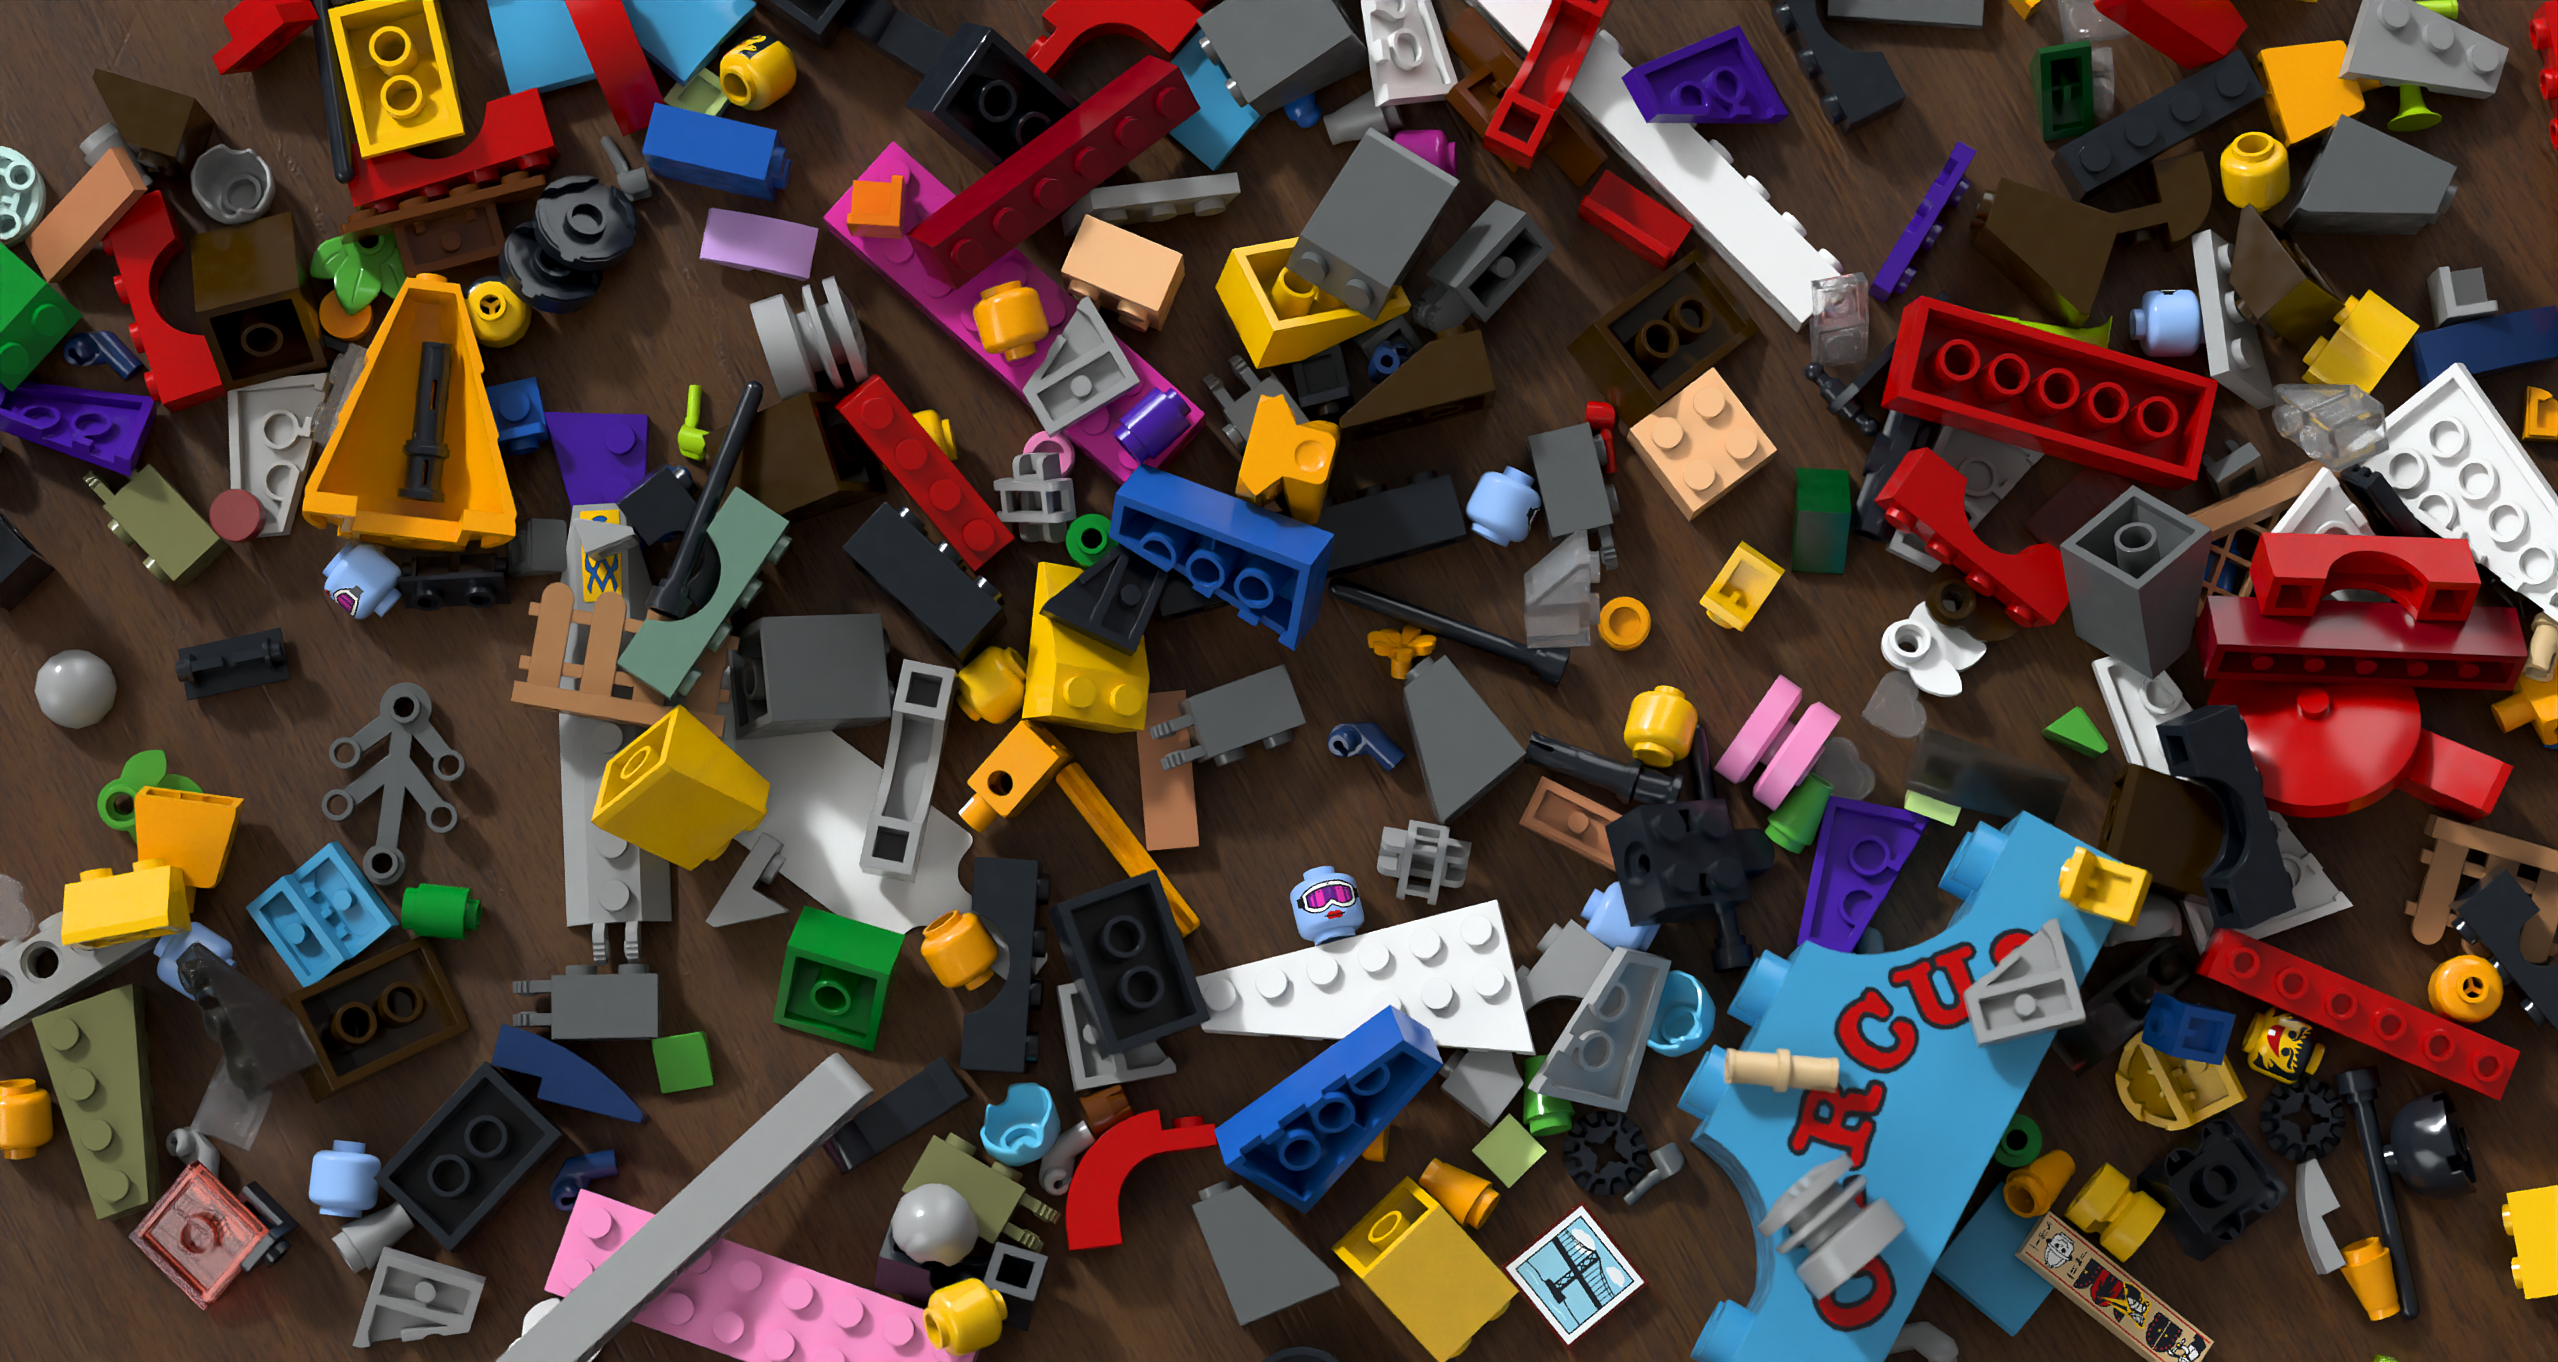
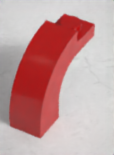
M564 0L622 136L624 137L648 127L654 103L666 104L622 0Z
M1057 0L1041 15L1044 28L1052 35L1049 38L1044 35L1040 36L1029 48L1025 57L1053 80L1073 55L1086 43L1102 36L1123 35L1139 40L1170 63L1201 29L1196 20L1204 14L1186 0Z
M1158 1109L1132 1116L1118 1123L1097 1139L1080 1161L1069 1188L1066 1204V1229L1069 1251L1124 1245L1120 1218V1197L1123 1186L1130 1174L1140 1164L1158 1155L1218 1147L1214 1132L1216 1129L1215 1124L1204 1125L1203 1116H1191L1172 1119L1173 1129L1163 1130L1161 1113Z

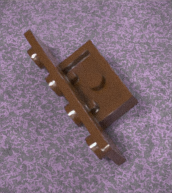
M1470 6L1459 15L1445 33L1444 39L1473 73L1455 84L1445 98L1484 140V134L1507 88L1519 72L1523 61L1476 9ZM1561 106L1537 157L1546 152L1577 187L1581 188L1590 181L1606 162L1607 155L1569 112ZM1499 156L1513 173L1522 168Z
M520 171L500 178L501 185L480 189L477 183L467 184L449 191V198L430 202L428 196H420L399 203V210L380 215L378 209L362 210L347 217L348 223L340 225L339 236L341 243L346 245L393 233L405 278H416V275L422 273L442 274L497 260L505 243V237L496 207L542 196L547 186L543 174L531 177L529 171Z

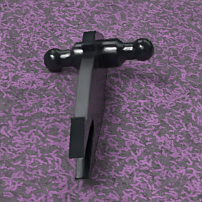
M1942 291L1934 299L1947 302L1951 297L1945 291ZM1897 336L1848 386L1838 377H1830L1819 362H1810L1804 368L1805 377L1820 388V396L1829 404L1826 409L1832 415L1838 413L1845 421H1853L1866 437L1877 435L1880 430V424L1877 419L1870 417L1864 411V403L1855 394L1892 358Z

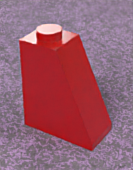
M2095 0L2093 3L2098 12L2187 70L2208 62L2211 65L2235 52L2237 49L2235 42L2248 27L2230 0Z
M2421 728L2420 743L2414 763L2396 788L2466 824H2470L2491 813L2513 766Z

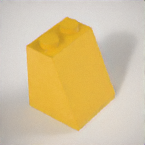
M679 704L606 763L591 822L612 835L692 871L706 859L709 861L717 859L727 849L732 838L743 830L746 832L754 830L763 821L768 812L766 804L771 784Z
M1406 1176L1331 1247L1332 1251L1438 1362H1445L1449 1358L1461 1354L1471 1343L1472 1336L1487 1321L1500 1317L1509 1307L1510 1299L1519 1292L1446 1210L1409 1176Z
M2558 1185L2507 1193L2508 1204L2502 1206V1218L2507 1235H2514L2518 1257H2513L2511 1262L2515 1285L2518 1289L2524 1288L2525 1299L2558 1295Z

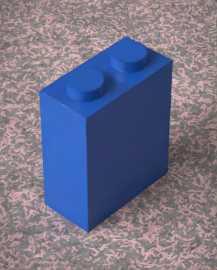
M654 103L642 151L654 175L774 203L778 188L786 190L791 175L792 159L787 158V148H784L777 130Z

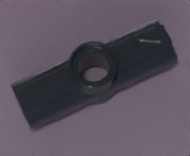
M1888 410L1881 433H1877L1862 472V476H1865L1851 514L1849 531L1873 542L1885 544L1890 542L1896 528L1884 518L1886 511L1878 506L1874 500L1907 452L1925 447L1933 422Z

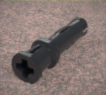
M428 341L422 343L412 440H406V444L403 445L402 453L407 456L404 487L398 489V498L444 503L445 494L440 490L443 462L449 459L450 450H448V445L443 443L453 354V345ZM432 382H434V383H435V388H434L433 406H432V410H431V409H430V400H431ZM425 462L426 467L424 485H422L423 466Z
M1533 731L1531 735L1530 745L1528 744L1523 762L1617 793L1616 799L1621 800V803L1629 805L1632 801L1642 805L1677 803L1685 779V775L1681 773L1671 776L1644 767L1643 760L1637 758L1635 760L1629 759L1628 763H1624L1541 735L1537 731Z

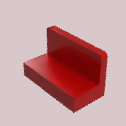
M243 0L224 16V23L233 40L212 56V59L220 75L257 71L320 18L310 0Z
M1607 169L1589 196L1585 195L1579 204L1577 213L1578 217L1663 272L1693 228L1692 224Z

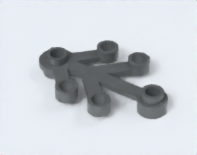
M409 682L395 684L384 693L380 701V715L351 738L341 737L331 744L329 748L331 762L342 770H353L361 764L363 753L391 735L389 755L345 789H334L326 793L321 804L322 811L326 817L335 822H345L354 815L357 806L384 786L376 845L367 851L363 859V870L367 878L383 887L397 885L404 879L408 871L407 857L398 848L406 788L425 811L427 825L436 833L442 835L450 834L457 829L460 823L458 810L450 803L443 801L412 761L413 737L419 741L434 759L433 770L443 781L448 783L457 782L467 772L465 758L457 751L451 750L430 723L433 704L429 694L419 685ZM403 699H411L414 703V711L408 717H399L396 711L398 703ZM344 745H352L355 749V756L348 763H341L337 758L338 750ZM448 757H455L459 761L458 771L450 776L444 775L441 770L442 762ZM339 796L345 797L348 802L346 811L341 815L332 814L330 810L331 801ZM440 809H448L452 814L450 824L443 828L437 827L434 822L436 812ZM383 854L390 855L393 861L392 868L387 873H378L375 869L376 859Z

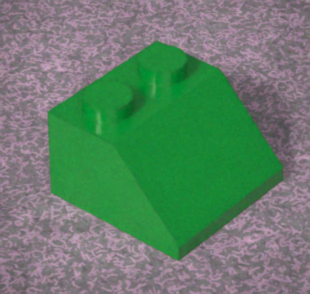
M0 242V383L13 392L83 315Z
M804 905L787 944L772 1022L873 1052L898 974L906 935Z

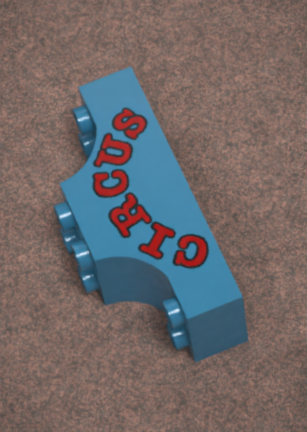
M2026 811L2021 812L2000 830L1980 821L1973 833L1968 831L1962 839L1938 885V888L1961 899L1947 928L1938 936L1907 949L1883 954L1859 955L1842 953L1823 948L1806 940L1786 960L1766 949L1760 958L1756 957L1727 1011V1014L1751 1026L1738 1051L1775 1054L1776 1049H1788L1790 1055L1835 1057L1838 1058L1839 1062L1838 1083L1835 1093L1798 1088H1787L1786 1093L1773 1092L1772 1086L1740 1083L1725 1084L1724 1063L1727 1051L1715 1044L1710 1052L1706 1051L1692 1075L1677 1107L1701 1120L1690 1143L1704 1151L1718 1163L1740 1193L1752 1224L1757 1257L1755 1292L1747 1307L1744 1308L1730 1299L1725 1303L1720 1300L1690 1355L1692 1359L1698 1362L1885 1361L2057 1030L1977 1049L1963 999L1964 992L1982 976L1988 975L2000 964V961L2014 949L2020 948L2033 937L2047 921L2055 918L2058 919L2079 990L2115 921L2075 910L2060 898V872L2064 863L2068 859H2072L2076 847L2088 849L2098 857L2118 863L2121 862ZM1843 1153H1846L1854 1164L1836 1180L1841 1187L1845 1188L1860 1175L1864 1174L1869 1181L1855 1198L1854 1202L1861 1209L1871 1202L1884 1197L1907 1226L1851 1277L1824 1298L1818 1300L1795 1273L1800 1263L1810 1253L1805 1245L1802 1244L1792 1251L1780 1255L1775 1248L1793 1231L1787 1224H1784L1768 1238H1765L1757 1227L1766 1219L1775 1203L1774 1201L1815 1166L1831 1162Z

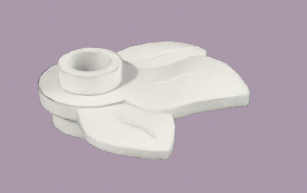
M1942 600L1943 606L1948 611H1956L1954 601ZM1925 602L1916 606L1909 619L1895 622L1889 626L1881 642L1882 653L1888 663L1897 669L1908 671L1918 688L1939 697L1960 695L1962 683L1958 673L1974 666L1983 657L1987 649L1984 643L1973 639L1962 629H1948L1936 624L1928 615ZM1902 642L1911 643L1916 651L1913 653L1905 652L1899 648L1898 644Z

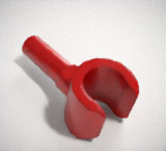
M1589 401L1586 405L1585 423L1589 422L1591 429L1601 430L1600 434L1604 441L1608 465H1604L1605 474L1618 472L1613 444L1615 410L1607 402Z

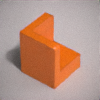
M892 175V183L853 180L851 213H847L846 223L851 236L890 239L904 238L907 186L903 175Z

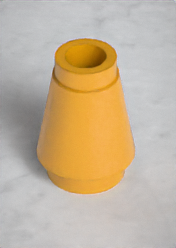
M2055 1149L2009 1173L2003 1188V1197L2007 1206L2015 1214L2024 1218L2046 1214L2070 1177L2075 1173L2076 1168L2073 1159L2065 1151Z
M1434 1158L1419 1180V1185L1427 1189L1426 1191L1463 1227L1469 1224L1477 1230L1490 1217L1501 1197L1500 1193L1492 1189L1493 1182L1446 1162L1444 1163L1438 1158Z
M2378 1237L2362 1239L2342 1248L2340 1253L2346 1264L2339 1267L2364 1309L2368 1312L2370 1320H2381L2398 1313L2401 1308L2398 1303L2389 1248L2382 1247Z

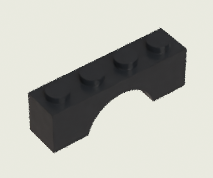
M1772 0L1775 5L1771 8L1773 19L1779 31L1784 36L1790 34L1799 50V52L1795 53L1797 64L1803 76L1808 81L1814 79L1823 95V97L1819 98V103L1827 121L1832 126L1838 124L1844 136L1900 109L1906 95L1882 51H1855L1833 40L1824 30L1818 19L1815 0Z
M2239 49L2060 147L2051 163L2073 201L2083 203L2123 181L2131 173L2169 149L2202 133L2212 132L2256 108L2266 92Z
M2206 705L2156 725L2170 776L2188 778L2202 785L2214 798L2221 814L2223 826L2221 846L2213 864L2200 877L2215 928L2245 930L2297 908L2292 894V878L2284 866L2277 843L2278 830L2267 809L2262 792L2263 779L2260 771L2254 764L2247 740V724L2240 715L2238 706Z
M975 857L971 909L991 920L1003 934L1009 949L1010 968L1005 985L997 997L980 1010L964 1015L960 1069L1028 1075L1029 1063L1038 1064L1040 1032L1031 1031L1033 1010H1042L1044 980L1035 979L1037 958L1046 957L1048 938L1047 926H1039L1040 905H1049L1051 896V874L1043 873V864L1038 860Z

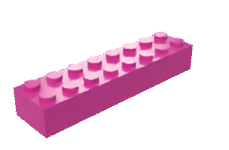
M892 141L859 177L858 181L892 183V175H903L907 186L904 238L890 239L851 236L846 223L847 213H851L853 185L823 217L828 230L1031 408L1022 390L1034 371L1045 360L1049 348L1057 336L1061 335L1075 314L1079 303L1015 247L958 290L930 277L905 234L955 198L956 195ZM1020 280L1022 287H1030L1037 291L1049 331L1043 340L1035 343L1036 354L1007 362L1004 353L990 354L983 348L973 316V309L982 300L980 292L1004 283ZM1111 332L1140 380L1141 385L1062 431L1061 434L1066 436L1080 452L1121 487L1140 464L1122 448L1112 433L1121 426L1118 421L1152 389L1157 387L1163 393L1169 388L1176 391L1192 410L1186 416L1191 426L1157 458L1153 460L1149 457L1143 464L1165 471L1204 428L1206 416L1201 409Z

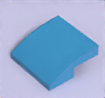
M487 0L511 95L537 87L541 94L597 79L564 0Z
M622 0L644 54L682 87L689 83L718 56L720 45L754 15L757 5L753 0Z
M1200 29L1170 63L1179 66L1201 109L1170 131L1169 134L1212 171H1216L1222 166L1250 130L1255 129L1266 115L1260 116L1249 104L1243 108L1237 104L1224 83L1231 78V75L1223 62L1215 66L1208 58L1198 41L1206 36L1203 30Z
M339 841L327 844L294 873L282 876L245 907L303 987L334 975L400 925Z
M2000 1181L1993 1187L1968 1222L1956 1233L1940 1254L1932 1272L2013 1337L2037 1310L2054 1286L2014 1255L2040 1216L2024 1218L2015 1214L2004 1200L2003 1188L2005 1183Z

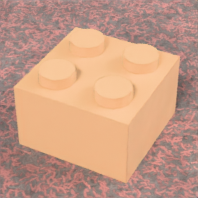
M1085 214L1061 269V275L1065 291L1072 294L1071 297L1078 303H1080L1081 299L1089 296L1098 312L1100 307H1104L1120 314L1118 321L1123 325L1140 332H1146L1148 327L1161 331L1185 276L1183 254Z
M1714 367L1630 428L1626 439L1689 522L1772 461L1777 451L1776 447Z

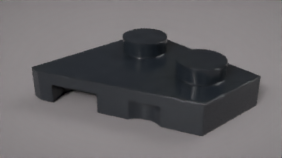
M1119 543L1058 594L1045 602L1039 614L1131 657L1136 652L1170 570L1168 572L1162 570Z

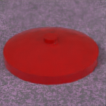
M2217 679L2207 702V705L2238 706L2239 713L2247 724V740L2254 764L2260 771L2263 779L2262 792L2267 809L2279 814L2304 818H2325L2363 809L2382 799L2398 786L2411 769L2419 748L2421 713L2413 687Z

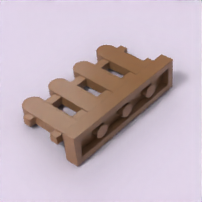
M556 582L547 586L542 594L541 603L530 602L528 615L538 617L532 655H521L519 669L528 670L529 672L527 682L514 681L511 702L514 706L643 728H650L675 708L664 706L665 697L629 673L616 671L623 632L636 634L645 622L626 618L627 604L620 594L613 591L602 593L595 601L594 611L588 612L574 609L575 596L571 588L566 584ZM649 609L647 611L646 619L676 621L661 616ZM571 623L591 626L584 665L564 662ZM730 635L717 653L708 649L697 665L704 672L691 693L686 697L684 706L688 712L721 741L724 739L727 720L725 716L716 715L718 703L729 705L731 694L730 690L721 689L727 650L738 651L740 637ZM561 676L581 679L579 691L559 688ZM614 685L634 688L632 700L612 697Z
M2429 813L2424 834L2436 838L2432 851L2422 848L2419 861L2428 864L2419 897L2417 903L2406 900L2403 910L2404 914L2413 916L2410 923V932L2414 939L2422 944H2434L2442 938L2446 926L2454 928L2451 922L2457 916L2450 913L2451 908L2448 905L2454 900L2461 874L2480 880L2498 865L2508 870L2523 890L2530 894L2529 897L2540 909L2520 930L2518 943L2522 955L2529 962H2543L2547 960L2548 955L2553 957L2557 954L2558 944L2552 941L2558 924V850ZM2469 848L2487 853L2483 866L2466 861ZM2520 863L2538 867L2534 881L2517 876ZM2461 938V947L2467 955H2475L2482 958L2490 956L2479 942L2471 947Z

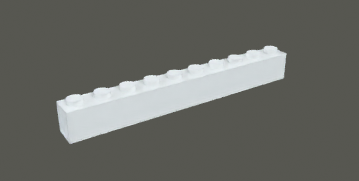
M1552 0L1464 1L1469 6L1474 7L1495 32L1525 60ZM1602 30L1597 34L1564 101L1681 218L1692 224V229L1798 333L1842 290L1846 282L1840 275L1844 271L1842 265L1827 250L1822 248L1817 252L1804 239L1807 232L1801 223L1788 212L1781 216L1767 202L1770 195L1762 184L1750 175L1744 179L1730 165L1734 161L1730 153L1715 139L1707 142L1694 129L1697 123H1646L1621 78L1633 68L1621 57L1624 50L1618 41L1607 31Z

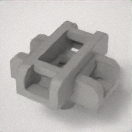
M1028 452L1017 455L1012 463L1014 478L1006 477L993 481L994 490L1000 491L1002 511L997 512V517L1001 522H1018L1020 537L1024 542L1047 541L1048 543H1059L1066 541V521L1077 518L1072 478H1061L1059 453ZM1016 491H1020L1021 509H1017Z
M1410 820L1408 831L1384 826L1377 870L1383 875L1399 878L1396 893L1397 899L1404 900L1405 894L1428 898L1427 904L1436 905L1440 885L1452 888H1459L1464 885L1472 842L1448 838L1450 827ZM1411 875L1431 879V883L1409 880L1408 877Z

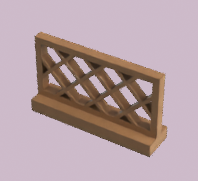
M2349 450L2324 455L2187 514V516L2212 529V541L2221 538L2219 547L2213 544L2210 547L2209 553L2216 555L2207 580H2203L2194 623L2195 628L2208 595L2236 596L2216 586L2225 560L2247 570L2236 597L2250 596L2253 583L2249 569L2257 545L2251 561L2230 553L2229 549L2236 531L2240 529L2247 530L2259 536V539L2261 532L2271 533L2276 526L2280 512L2291 508L2322 467L2330 469L2340 483L2339 486L2368 521L2362 505L2342 481V476L2339 474L2353 461ZM2266 519L2263 528L2254 524Z

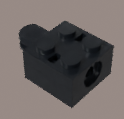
M1725 798L1638 806L1605 826L1631 927L1717 918L1751 899L1747 880H1754L1756 877L1763 875L1773 866L1775 859L1774 846L1762 829L1732 828Z

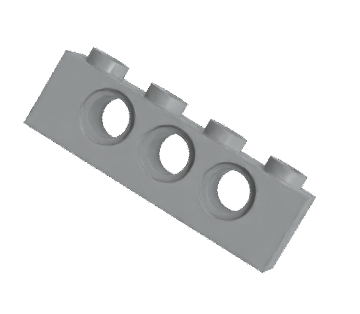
M63 911L41 922L38 925L41 932L27 941L22 942L21 938H16L0 946V978L7 977L12 984L13 991L10 999L5 1004L0 1005V1040L30 1023L32 1018L45 1014L154 949L160 937L97 948L92 951L64 946L61 938ZM53 950L58 956V968L50 977L42 978L37 972V960L42 953Z

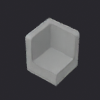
M2449 266L2438 267L2426 279L2435 329L2492 317L2499 311L2497 300L2488 301L2482 267L2450 272Z

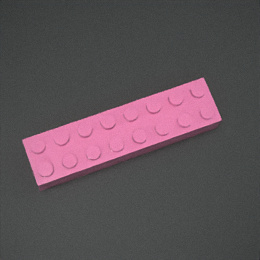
M580 1189L544 1290L566 1297L656 1214L585 1189ZM724 1238L715 1243L632 1320L638 1324L746 1362H976L981 1350L979 1349L961 1357L952 1356L944 1349L938 1350L930 1342L924 1328L923 1311L925 1309Z

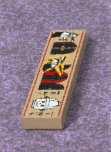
M2050 1211L2039 1217L2014 1254L2148 1362H2201L2214 1343L2213 1340Z

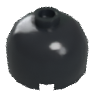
M2445 1090L2423 1095L2408 1102L2400 1109L2390 1127L2391 1144L2383 1146L2385 1162L2391 1176L2401 1174L2409 1189L2422 1197L2435 1200L2457 1198L2475 1193L2477 1190L2472 1184L2477 1182L2468 1139L2464 1127L2458 1128L2454 1120H2449L2448 1114L2458 1111L2449 1093Z

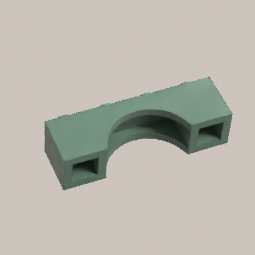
M735 487L706 530L709 538L718 550L721 561L720 581L712 599L699 612L682 620L657 621L646 619L617 661L618 666L671 702L674 701L678 693L687 697L704 672L697 665L707 650L710 649L717 653L732 632L734 627L727 623L736 607L740 605L747 609L761 589L763 582L758 580L757 576L765 564L769 561L776 565L789 548L793 540L786 535L790 529V522L738 487Z

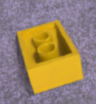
M364 0L328 9L363 160L465 135L452 54L439 0Z
M1299 237L1232 249L1215 287L1256 369L1302 361L1408 312L1411 304L1400 285L1375 321L1352 309L1344 302L1286 268Z
M1039 562L1022 719L1114 734L1143 731L1145 728L1150 680L1144 635H1142L1136 652L1130 657L1040 615L1039 612L1045 602L1058 594L1087 569Z

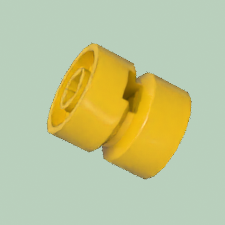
M2105 1162L2075 1196L2066 1209L2064 1216L2086 1234L2098 1232L2100 1234L2099 1244L2121 1262H2125L2150 1235L2161 1220L2166 1209L2144 1191L2131 1192L2129 1190L2130 1180L2108 1162Z

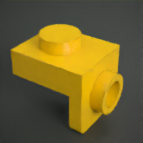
M1742 541L1704 594L1700 604L1707 608L1706 613L1709 618L1726 629H1733L1734 627L1743 632L1785 570Z
M2076 847L2072 859H2068L2064 863L2060 872V898L2075 910L2135 927L2153 876L2146 870L2101 858L2088 849Z

